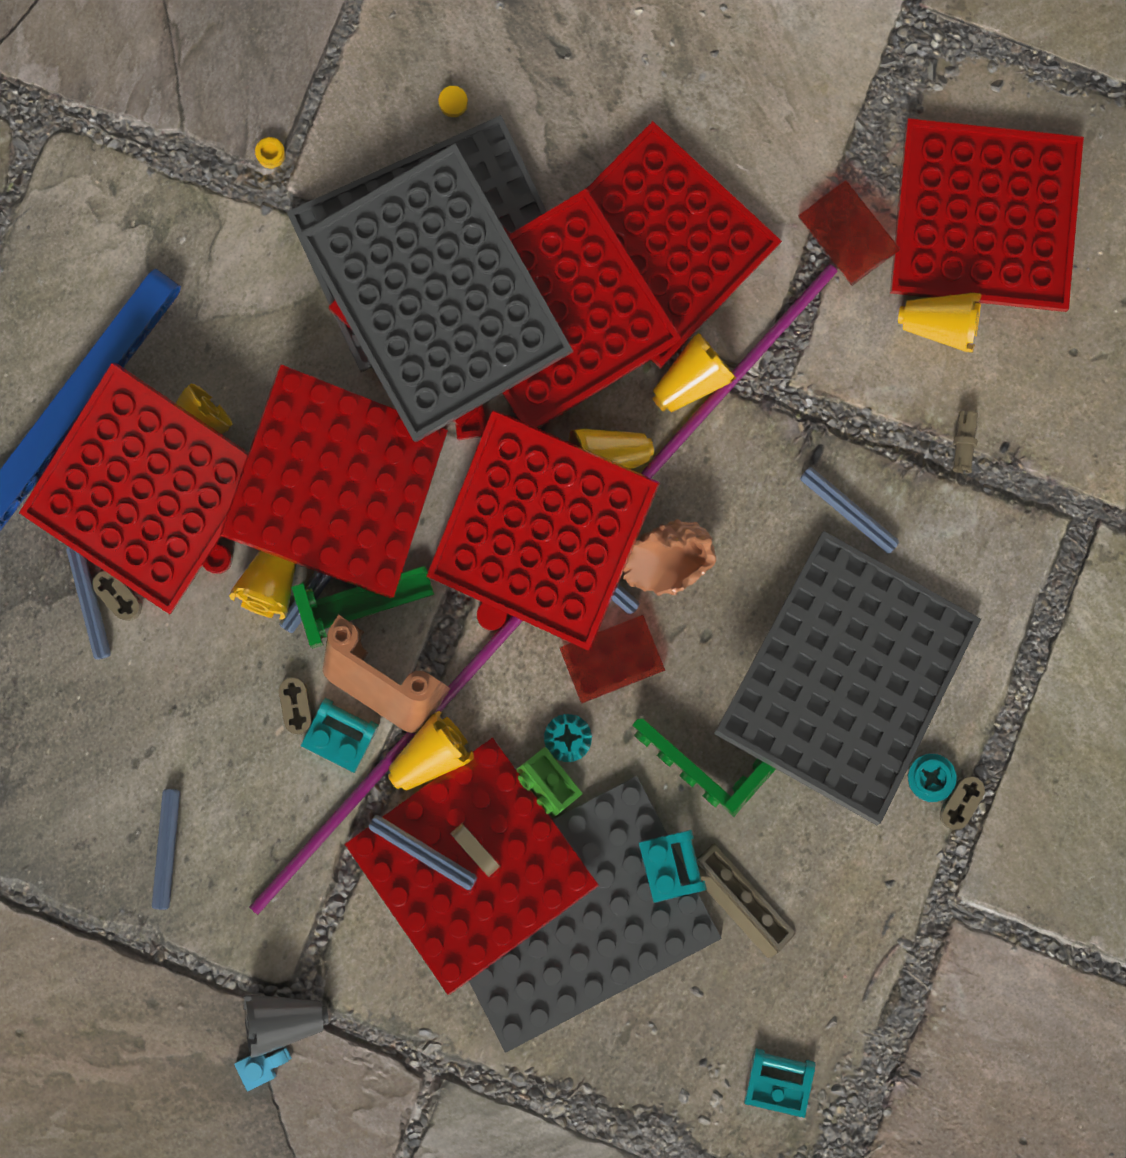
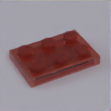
M847 180L843 181L798 215L799 220L851 286L900 251L899 246Z
M644 615L598 632L589 651L573 643L559 647L581 704L666 671Z

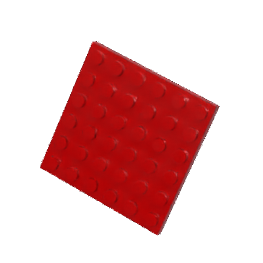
M908 118L905 126L890 294L932 298L981 293L980 301H975V303L1067 312L1070 304L1084 137Z
M653 121L586 188L682 338L681 342L651 359L659 368H662L782 242Z
M586 188L508 235L573 350V353L502 393L519 421L535 428H540L681 342L682 338Z
M111 363L19 514L168 614H171L222 537L220 534L249 452L117 363Z
M280 364L220 536L385 597L393 598L448 430L440 428L418 442H414L396 409Z
M492 410L426 577L589 651L595 641L660 482L497 410Z
M493 737L473 751L474 759L468 764L435 778L382 817L476 875V883L470 890H466L371 831L369 827L344 844L447 995H451L599 886L553 820L546 814L545 809L541 804L539 806L537 798L532 791L525 789L518 780L519 773ZM461 823L500 865L489 877L450 834Z

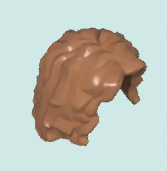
M676 519L666 525L660 524L659 527L642 534L640 539L636 540L622 577L629 586H635L644 592L648 590L654 591L659 596L664 593L677 595V592L693 585L700 576L704 575L706 571L715 565L716 556L712 537L705 528L700 527L698 522H685Z

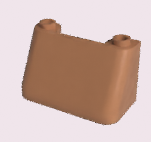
M338 615L327 634L323 661L324 676L331 683L402 730L409 733H417L430 716L436 712L451 688L424 671L410 673L402 685L363 661L368 654L361 643L364 631Z

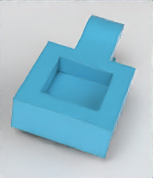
M286 1047L268 1057L267 1054L251 1058L249 1055L237 1061L234 1065L248 1092L274 1079L277 1075L273 1068L285 1064L292 1057Z

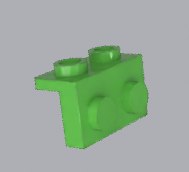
M546 747L516 769L519 773L518 780L521 785L527 790L531 789L538 798L537 803L539 806L541 804L546 814L550 813L553 818L583 794Z

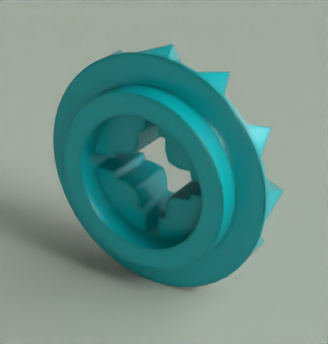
M559 715L551 720L545 729V747L559 761H577L585 756L591 747V729L586 721L577 715ZM565 725H568L571 734L581 735V738L572 741L571 751H568L565 742L555 741V738L564 735Z
M939 754L920 756L912 762L907 774L909 788L916 797L927 802H938L946 799L953 792L957 780L956 771L952 763ZM939 767L936 778L942 786L931 783L924 788L927 778L922 770L932 773Z

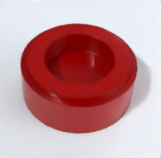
M217 544L203 567L213 574L226 572L231 567L233 561L230 550L224 545Z
M485 603L479 606L477 620L482 628L495 631L500 629L506 622L507 613Z

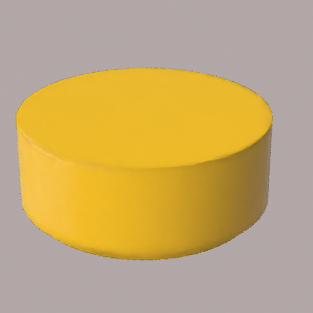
M448 86L439 94V107L446 116L459 117L467 110L468 98L462 88Z
M263 138L255 147L256 158L265 168H276L285 160L286 152L284 146L277 138Z

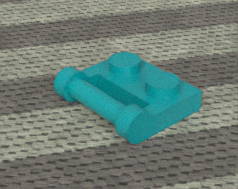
M325 698L301 747L356 773L377 732L379 724L373 721L367 722L333 705L334 701ZM327 716L363 733L361 741L324 724Z
M692 830L638 842L653 903L707 890L705 880H701L691 840L694 839ZM679 842L690 884L682 886L671 844Z
M755 1048L744 1104L805 1118L816 1062L810 1060L800 1062L766 1054L765 1050ZM762 1065L801 1074V1083L762 1075Z

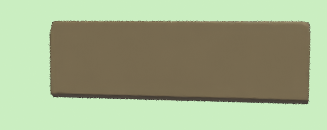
M715 843L696 859L701 880H705L709 894L767 958H771L779 953L795 936L796 933Z

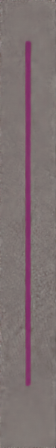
M828 264L732 371L736 379L732 383L714 391L640 474L652 478L833 278L838 272L833 265ZM511 616L450 683L448 687L451 689L436 712H441L523 622L522 620ZM406 732L266 887L249 906L254 913L258 915L377 784L389 770L391 763L416 733Z

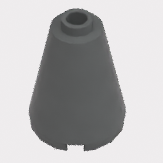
M244 995V1010L247 1009L245 1026L251 1058L259 1057L323 1032V1025L329 1024L327 1006L321 1007L319 1000Z

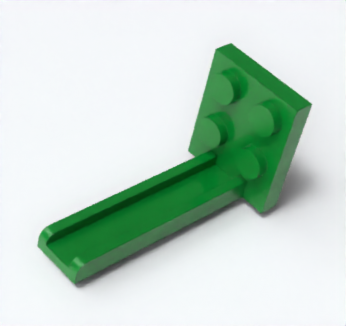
M426 566L401 573L393 598L356 587L316 600L312 588L306 590L303 583L292 586L291 588L310 647L314 649L324 646L322 638L327 637L325 629L331 627L338 615L350 622L433 596L434 591L430 579L426 577L428 574Z
M637 719L632 725L637 730L634 736L646 747L650 743L659 750V753L656 755L669 767L674 763L682 770L679 776L692 788L695 784L699 785L705 791L702 797L715 808L720 804L733 817L736 816L776 770V768L757 758L752 764L754 772L748 778L743 775L732 787L734 794L730 796L644 719Z

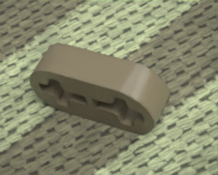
M102 571L95 576L93 589L115 616L126 621L138 618L141 614L142 604L128 586L106 571ZM104 578L108 580L114 579L111 585L116 590V594L113 595L106 589L101 590L104 586L102 582ZM120 597L127 602L133 601L131 606L133 612L131 614L127 612L121 613L123 605L118 601Z
M288 678L279 687L284 724L289 732L304 734L308 732L313 722L308 689L302 680ZM291 683H294L295 687H301V693L296 695L298 704L294 705L292 696L285 693L286 690L290 689ZM294 708L299 709L301 717H306V722L302 723V729L298 730L296 725H291V720L295 718Z
M964 777L956 783L953 792L949 795L940 811V820L946 828L959 830L968 824L985 794V787L981 780L976 777ZM973 782L975 784L974 790L977 791L976 796L969 795L965 802L962 801L966 794L965 789H963L964 784L971 785ZM959 804H961L962 808L958 815L962 819L960 822L954 821L951 824L949 822L951 817L947 813L949 810L955 811Z
M462 823L450 833L488 877L500 867Z

